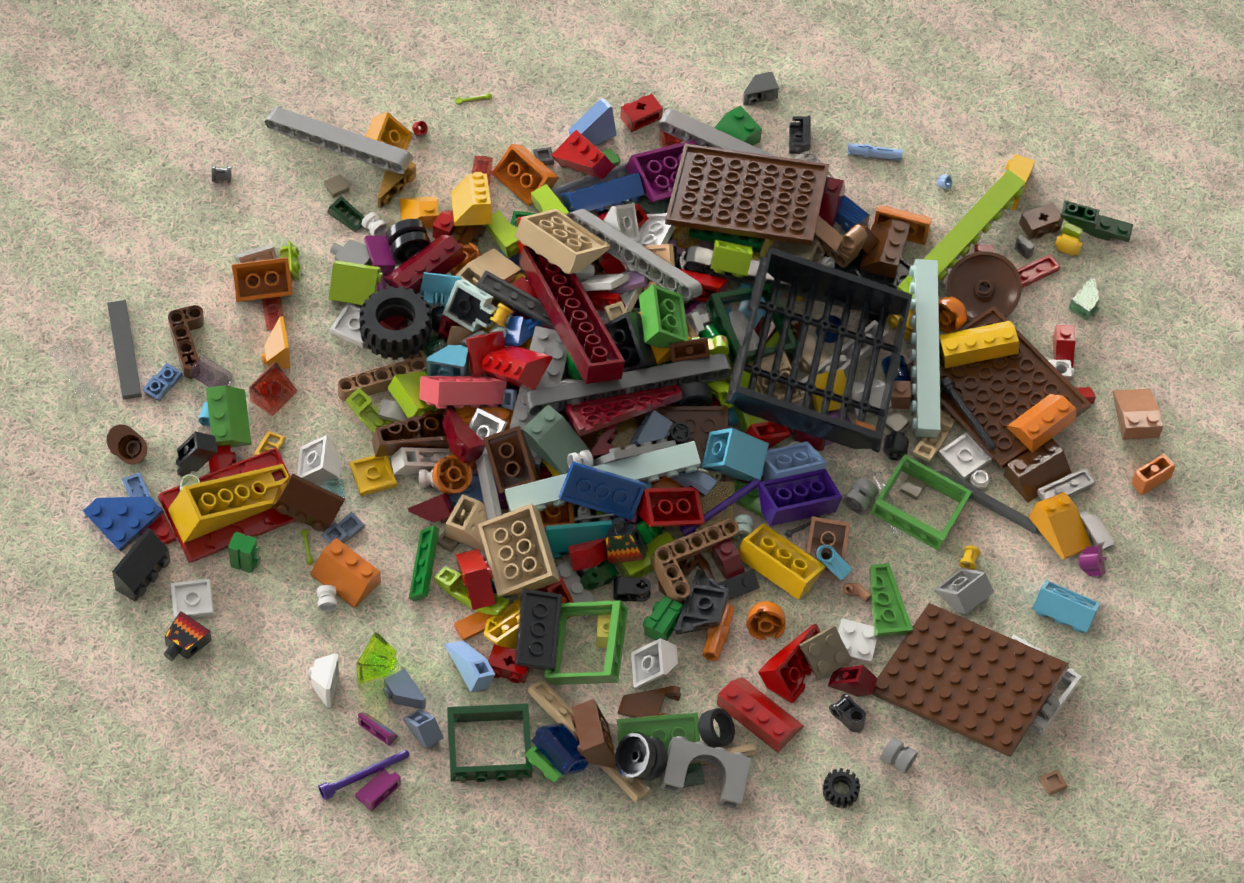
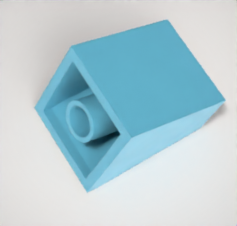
M734 428L709 432L701 468L718 471L723 475L748 482L755 479L761 480L769 443Z

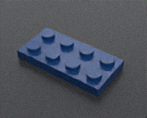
M572 461L558 497L563 501L608 514L613 513L615 516L632 520L646 485L641 481Z

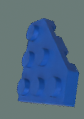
M151 497L96 498L83 510L120 552L164 513L163 509Z

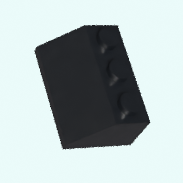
M626 312L604 324L625 360L623 373L658 366L651 345L644 341L641 314Z
M147 528L112 571L115 590L134 602L138 597H142L145 594L147 586L151 582H155L160 570L166 568L170 563L169 549L151 529Z

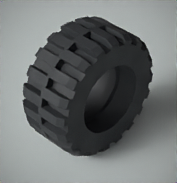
M390 286L385 290L382 288L378 290V293H372L369 296V300L366 299L362 304L363 307L359 313L361 339L365 342L367 349H372V353L378 356L380 354L381 358L388 359L390 357L392 360H398V358L402 357L407 359L409 355L415 356L418 354L419 349L423 350L426 347V343L430 341L432 333L431 309L421 294H415V290L410 288L406 290L402 286H399V288ZM395 315L406 317L413 322L407 328L397 331L388 330L379 324L383 319Z

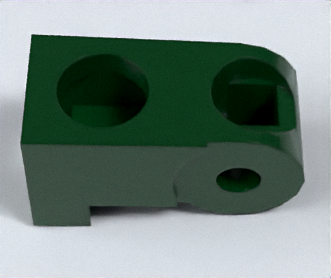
M606 559L597 568H589L581 577L580 583L586 590H594L612 583L614 578L619 575V572Z

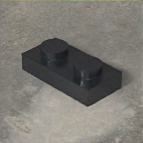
M754 569L718 582L719 585L729 589V600L760 588Z

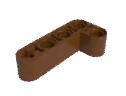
M192 305L172 310L168 314L169 329L184 376L189 379L197 378L200 374L199 358L190 331L199 329L204 325L203 309L198 305Z

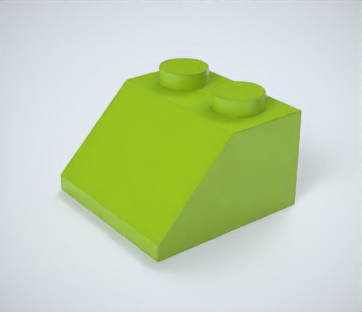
M715 240L711 269L721 274H725V271L730 272L735 277L742 278L743 275L748 276L752 259V247Z

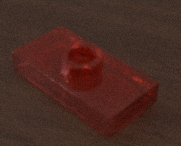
M280 296L261 299L267 331L273 330L279 317H284Z

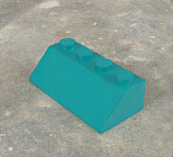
M612 520L546 526L545 532L553 559H561L562 555H570L568 549L570 545L606 538L609 527L613 526Z

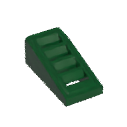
M342 196L329 206L327 211L329 215L355 233L362 227V220L365 216ZM351 215L355 216L352 220L348 219ZM359 219L360 222L355 225L354 222Z

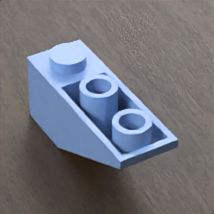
M463 640L446 644L445 647L470 692L488 689L495 676L488 660Z

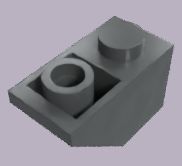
M772 71L754 76L744 91L743 105H754L761 101H772L778 98L779 87Z

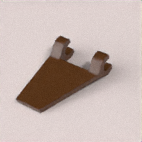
M669 686L623 695L618 714L632 718L671 715L668 713L659 714L664 698L667 696L670 699L679 701L681 687Z

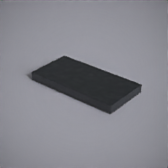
M522 589L515 666L555 671L562 594Z

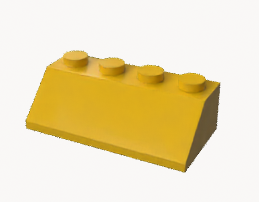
M481 172L468 174L451 191L454 225L492 224L487 174Z
M1011 321L939 335V349L944 367L949 368L1018 354L1019 340L1015 326Z
M764 523L742 540L738 550L744 563L798 600L809 592L826 567Z

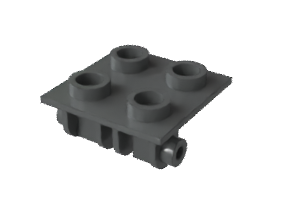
M580 505L578 508L579 518L574 519L576 523L609 521L616 517L613 513L594 516L590 508Z

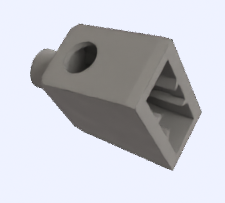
M348 240L343 247L334 243L330 249V253L335 255V261L373 265L367 246L354 240Z

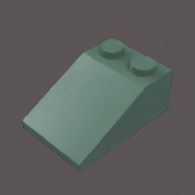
M547 405L522 429L529 448L561 475L569 471L567 464L569 453L575 452L579 454L583 450H589L564 417L550 405Z

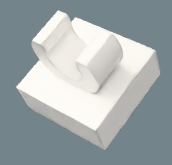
M697 311L685 315L695 332L704 330L703 323L710 321L707 313L699 315Z

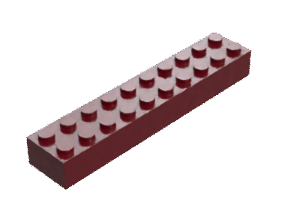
M523 246L520 265L585 384L622 379L625 360L576 274L564 273L560 267L551 264L547 258L535 253V250L529 246Z

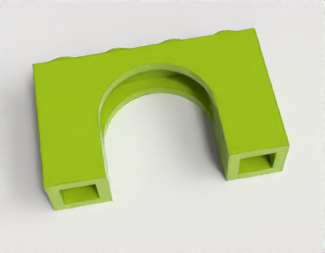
M547 184L531 192L533 204L540 213L557 209L565 215L569 213ZM500 210L492 214V224H485L486 231L507 258L517 255L518 239L515 237L518 227L511 225Z

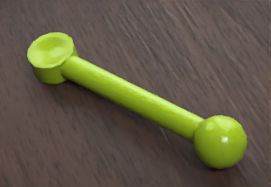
M486 93V95L464 99L457 97L455 103L461 104L462 102L480 99L490 100L492 94Z
M307 529L301 530V536L304 538L306 548V563L311 565L314 560L310 554L307 538L309 533Z

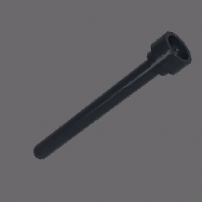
M951 377L944 378L940 382L942 392L951 396L990 450H995L996 444L956 392L955 382Z

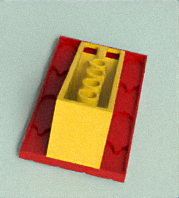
M277 447L199 478L200 483L184 486L181 491L179 485L158 495L188 563L227 549L233 534L236 532L245 534V537L247 535L257 537L296 521L294 518L281 514L272 508L278 488L290 477ZM211 476L217 477V479L211 480Z

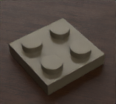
M833 625L799 644L817 680L824 678L852 661L836 627Z

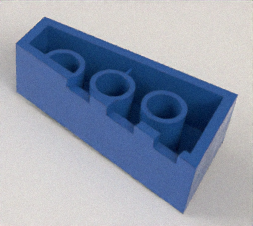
M639 173L610 180V182L597 183L593 187L576 189V192L561 193L564 207L567 208L569 213L579 209L599 212L606 210L605 206L622 205V201L629 200V202L637 201L640 199L639 196L645 195Z

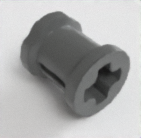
M212 166V182L221 180L231 183V166L227 168Z

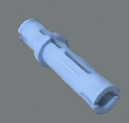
M849 143L847 151L848 155L901 161L903 150L853 143Z

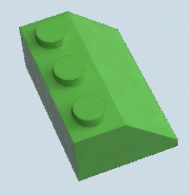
M654 284L639 295L645 343L658 348L670 347L669 343L689 340L683 295Z
M226 385L207 387L206 395L211 435L215 436L217 446L230 445L232 448L252 445L245 390Z

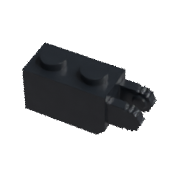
M195 431L177 448L178 459H176V465L180 466L177 470V474L180 477L190 474L192 471L197 472L218 452L215 436Z

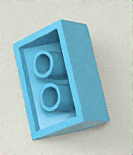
M1046 580L1040 588L1032 609L1036 610V613L1040 616L1052 617L1055 622L1062 625L1066 623L1073 626L1072 629L1083 633L1088 632L1101 603Z

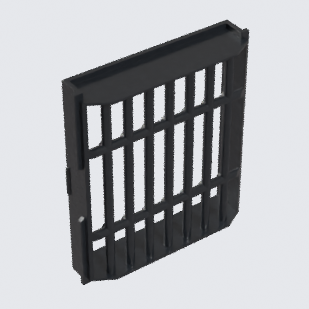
M770 247L766 256H761L748 307L750 316L743 345L739 347L725 402L736 406L746 414L852 449H872V451L879 453L894 380L899 369L900 352L912 294ZM768 273L774 280L769 301L765 303L760 301L766 274ZM781 281L791 284L786 309L776 306ZM798 287L809 290L804 315L795 313L793 310ZM816 293L827 296L821 321L813 319L811 316ZM834 299L845 302L839 327L829 322ZM852 305L862 308L857 333L847 329ZM760 308L766 310L754 363L751 366L745 364L757 311ZM869 311L880 314L875 338L865 335ZM775 313L784 316L772 370L769 372L761 369V362L772 316ZM887 315H899L893 345L882 340ZM793 319L802 322L790 376L787 378L779 374L790 322ZM811 325L820 329L808 382L805 384L797 380L808 327ZM829 331L837 334L826 388L823 390L815 386L826 332ZM844 337L855 340L844 394L841 396L833 392ZM862 343L873 346L862 400L859 402L851 398ZM880 349L892 353L881 406L878 408L870 405L869 399ZM743 371L751 373L748 388L740 386ZM758 376L769 379L766 395L755 391ZM776 382L787 385L784 401L773 397ZM794 388L805 391L802 406L791 403ZM812 394L823 397L820 412L809 409ZM831 400L841 403L838 418L827 415ZM848 407L860 409L857 421L863 423L865 422L867 412L878 415L876 430L847 422Z

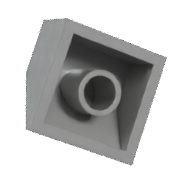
M961 568L934 589L956 612L964 614L974 611L977 605L988 600L989 596L994 593L986 573Z

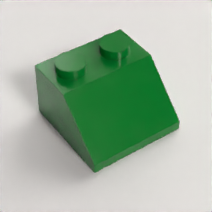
M741 105L727 112L714 127L752 146L761 141L762 128Z

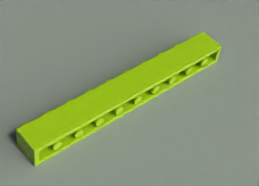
M1008 169L924 258V260H938V281H942L947 276V271L950 268L953 269L961 256L965 257L970 251L969 247L972 244L975 246L980 241L983 233H988L992 227L991 224L994 221L998 222L1003 215L1002 212L1005 209L1008 211L1012 207L1014 199H1019L1025 192L1023 188L1026 183L1024 180ZM908 275L897 287V290L911 294L909 288L912 277Z

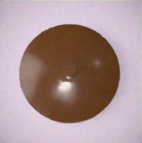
M979 251L963 257L955 264L948 277L947 295L948 297L958 299L965 305L967 321L969 322L993 306L1007 318L1015 310L1021 298L1022 284L1018 270L1010 260L995 252Z

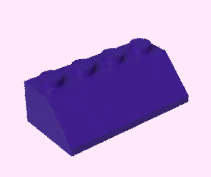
M826 469L758 483L761 512L769 526L834 513L837 511L843 498Z

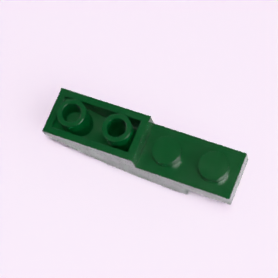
M1064 200L1060 216L1068 223L1083 229V232L1099 239L1110 241V238L1129 242L1133 224L1099 215L1100 210Z

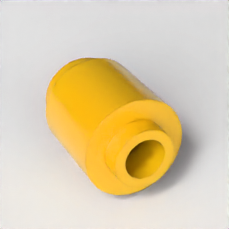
M1063 233L1062 236L1057 237L1054 246L1057 247L1059 252L1078 256L1083 242L1079 241L1078 238Z

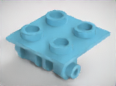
M424 272L419 294L424 297V300L429 305H433L434 302V306H436L437 302H439V307H442V303L446 307L455 281L461 280L462 277Z

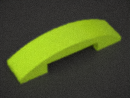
M358 388L346 399L347 404L356 416L373 433L376 428L391 424V421L379 419L380 410L372 404L373 400Z
M445 566L434 577V581L453 598L472 608L467 595L468 590L464 587L461 580V574ZM493 592L496 604L476 609V611L489 615H499L510 601L504 597H499L497 593Z

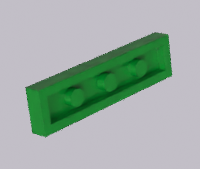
M436 526L420 531L409 599L412 601L428 597L439 535V528Z

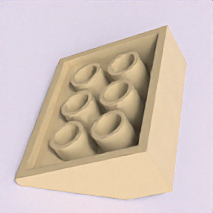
M557 209L521 217L515 237L523 245L529 246L535 250V253L544 256L551 264L557 265L567 274L582 271L611 247L610 244Z
M532 503L478 524L499 597L521 593L522 589L535 590L560 581L540 511Z

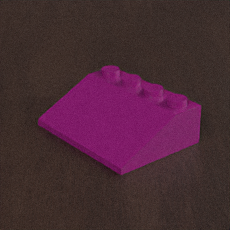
M695 140L631 155L625 168L629 175L639 173L644 194L652 202L671 198L684 144L697 145Z

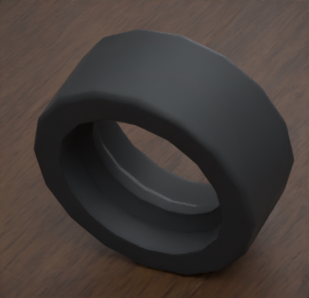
M693 382L679 387L682 391L683 399L676 401L677 406L712 405V392L709 385Z
M715 708L702 713L698 723L699 733L707 746L716 748L732 743L735 736V726L732 717L726 710ZM714 719L720 728V738L714 730Z

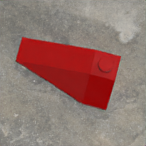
M817 624L811 625L770 658L758 671L766 688L790 703H794L804 691L806 685L803 681L806 675L809 676L812 672L799 644L821 632Z

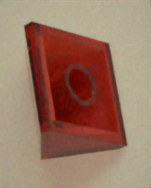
M277 362L268 367L249 386L250 401L271 416L297 392V389Z

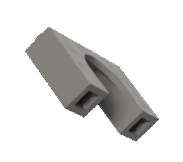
M673 737L669 742L667 766L662 773L659 788L680 793L684 786L688 765L699 760L708 761L718 768L722 776V787L718 804L738 809L743 801L752 758L746 757L745 754L739 752H727L722 747L712 748L703 742L694 743L688 741L685 737Z

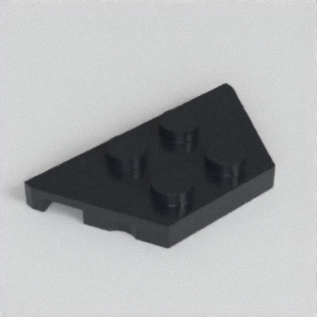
M697 570L690 587V593L686 598L675 627V633L680 635L719 626L730 597L729 589L719 585L714 579L707 578L703 575L702 571Z

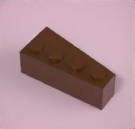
M439 408V410L434 412L428 411L418 417H409L403 422L397 421L376 428L371 440L375 457L392 456L401 447L450 449L442 426L447 408Z

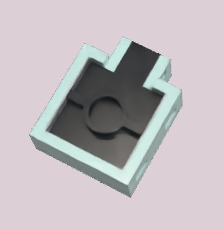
M461 279L455 281L443 314L474 332L480 330L481 326L485 328L493 326L494 322L489 319L494 316L498 308L491 304L493 296L468 281Z

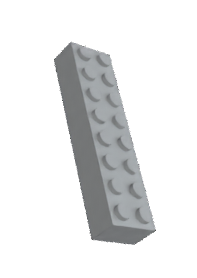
M535 326L530 350L553 357L536 389L560 385V381L564 380L568 351L556 330ZM520 387L509 429L517 426L523 429L536 417L529 413L525 400L526 393L532 390ZM530 449L540 475L544 459Z

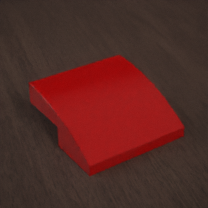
M495 331L466 339L471 376L487 374L479 368L482 365L483 358L489 352L505 347L503 331Z

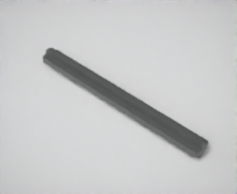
M944 470L938 472L972 491L969 497L972 500L1032 533L1038 530L1026 515Z

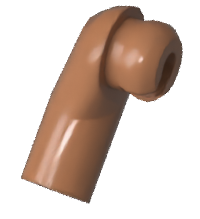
M847 583L843 586V592L848 596H859L865 602L872 597L860 583Z

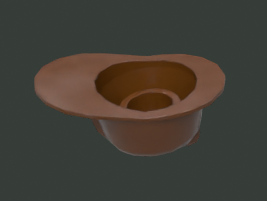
M119 424L109 430L106 438L107 446L123 462L128 465H135L146 457L147 443L131 427Z

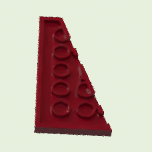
M676 384L565 405V411L579 436H583L682 400L683 396L682 391Z

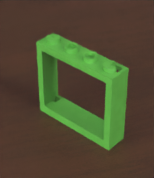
M904 454L874 503L870 513L930 547L939 550L972 491ZM902 471L959 502L942 533L885 502L886 497Z
M621 601L561 603L556 668L554 672L544 670V678L552 685L618 683L628 608ZM611 615L604 672L560 673L567 617Z

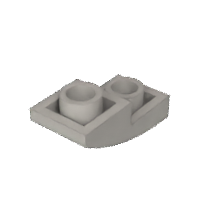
M383 399L379 419L394 422L407 420L408 417L397 402Z

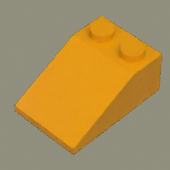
M1065 492L1036 503L1028 517L1062 560L1082 553L1086 547H1092L1077 506Z

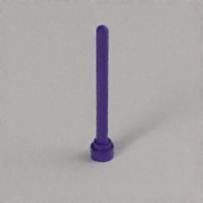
M759 479L753 480L703 514L704 521L707 522L757 488L758 483L761 481ZM701 525L679 526L683 535L687 536L696 532V529Z
M404 750L333 784L325 782L318 785L319 792L324 800L330 799L337 790L408 758L410 755L409 751Z

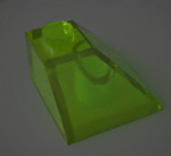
M374 632L356 663L357 682L360 684L388 676L390 671H394L398 664L397 651L377 632Z

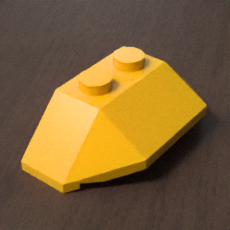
M521 599L507 606L499 615H494L487 620L484 637L498 646L516 649Z

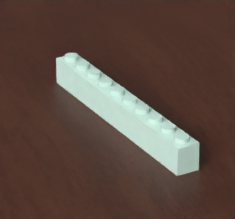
M915 259L913 266H910L909 276L912 277L909 292L913 294L910 304V310H913V316L910 317V327H913V332L910 335V344H913L910 360L913 361L911 378H914V383L911 384V395H914V401L912 400L911 412H914L911 429H914V436L937 438L940 432L938 260Z
M695 441L594 466L593 468L637 481L652 483L660 480L659 478L663 476L672 478L679 475V472L686 471V473L697 471L701 462ZM568 473L505 489L509 511L511 512L531 503L539 511L545 510L546 506L554 505V507L564 505L566 501L560 500L558 496Z

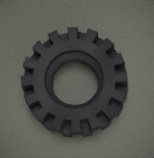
M840 768L839 772H837V769H834L832 773L829 772L827 777H825L823 796H825L826 801L830 800V805L833 806L835 803L838 808H840V805L846 808L847 804L851 806L853 801L856 802L861 786L859 778H855L856 774L854 772L850 775V770L848 769L846 772H843V768ZM843 782L848 785L849 791L846 794L837 793L834 790V785Z

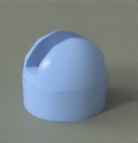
M941 175L937 180V185L942 189H950L953 182L951 175Z

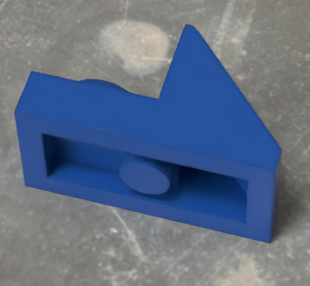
M511 316L505 338L506 346H520L534 334L535 326L543 327L541 321L525 320L524 317Z

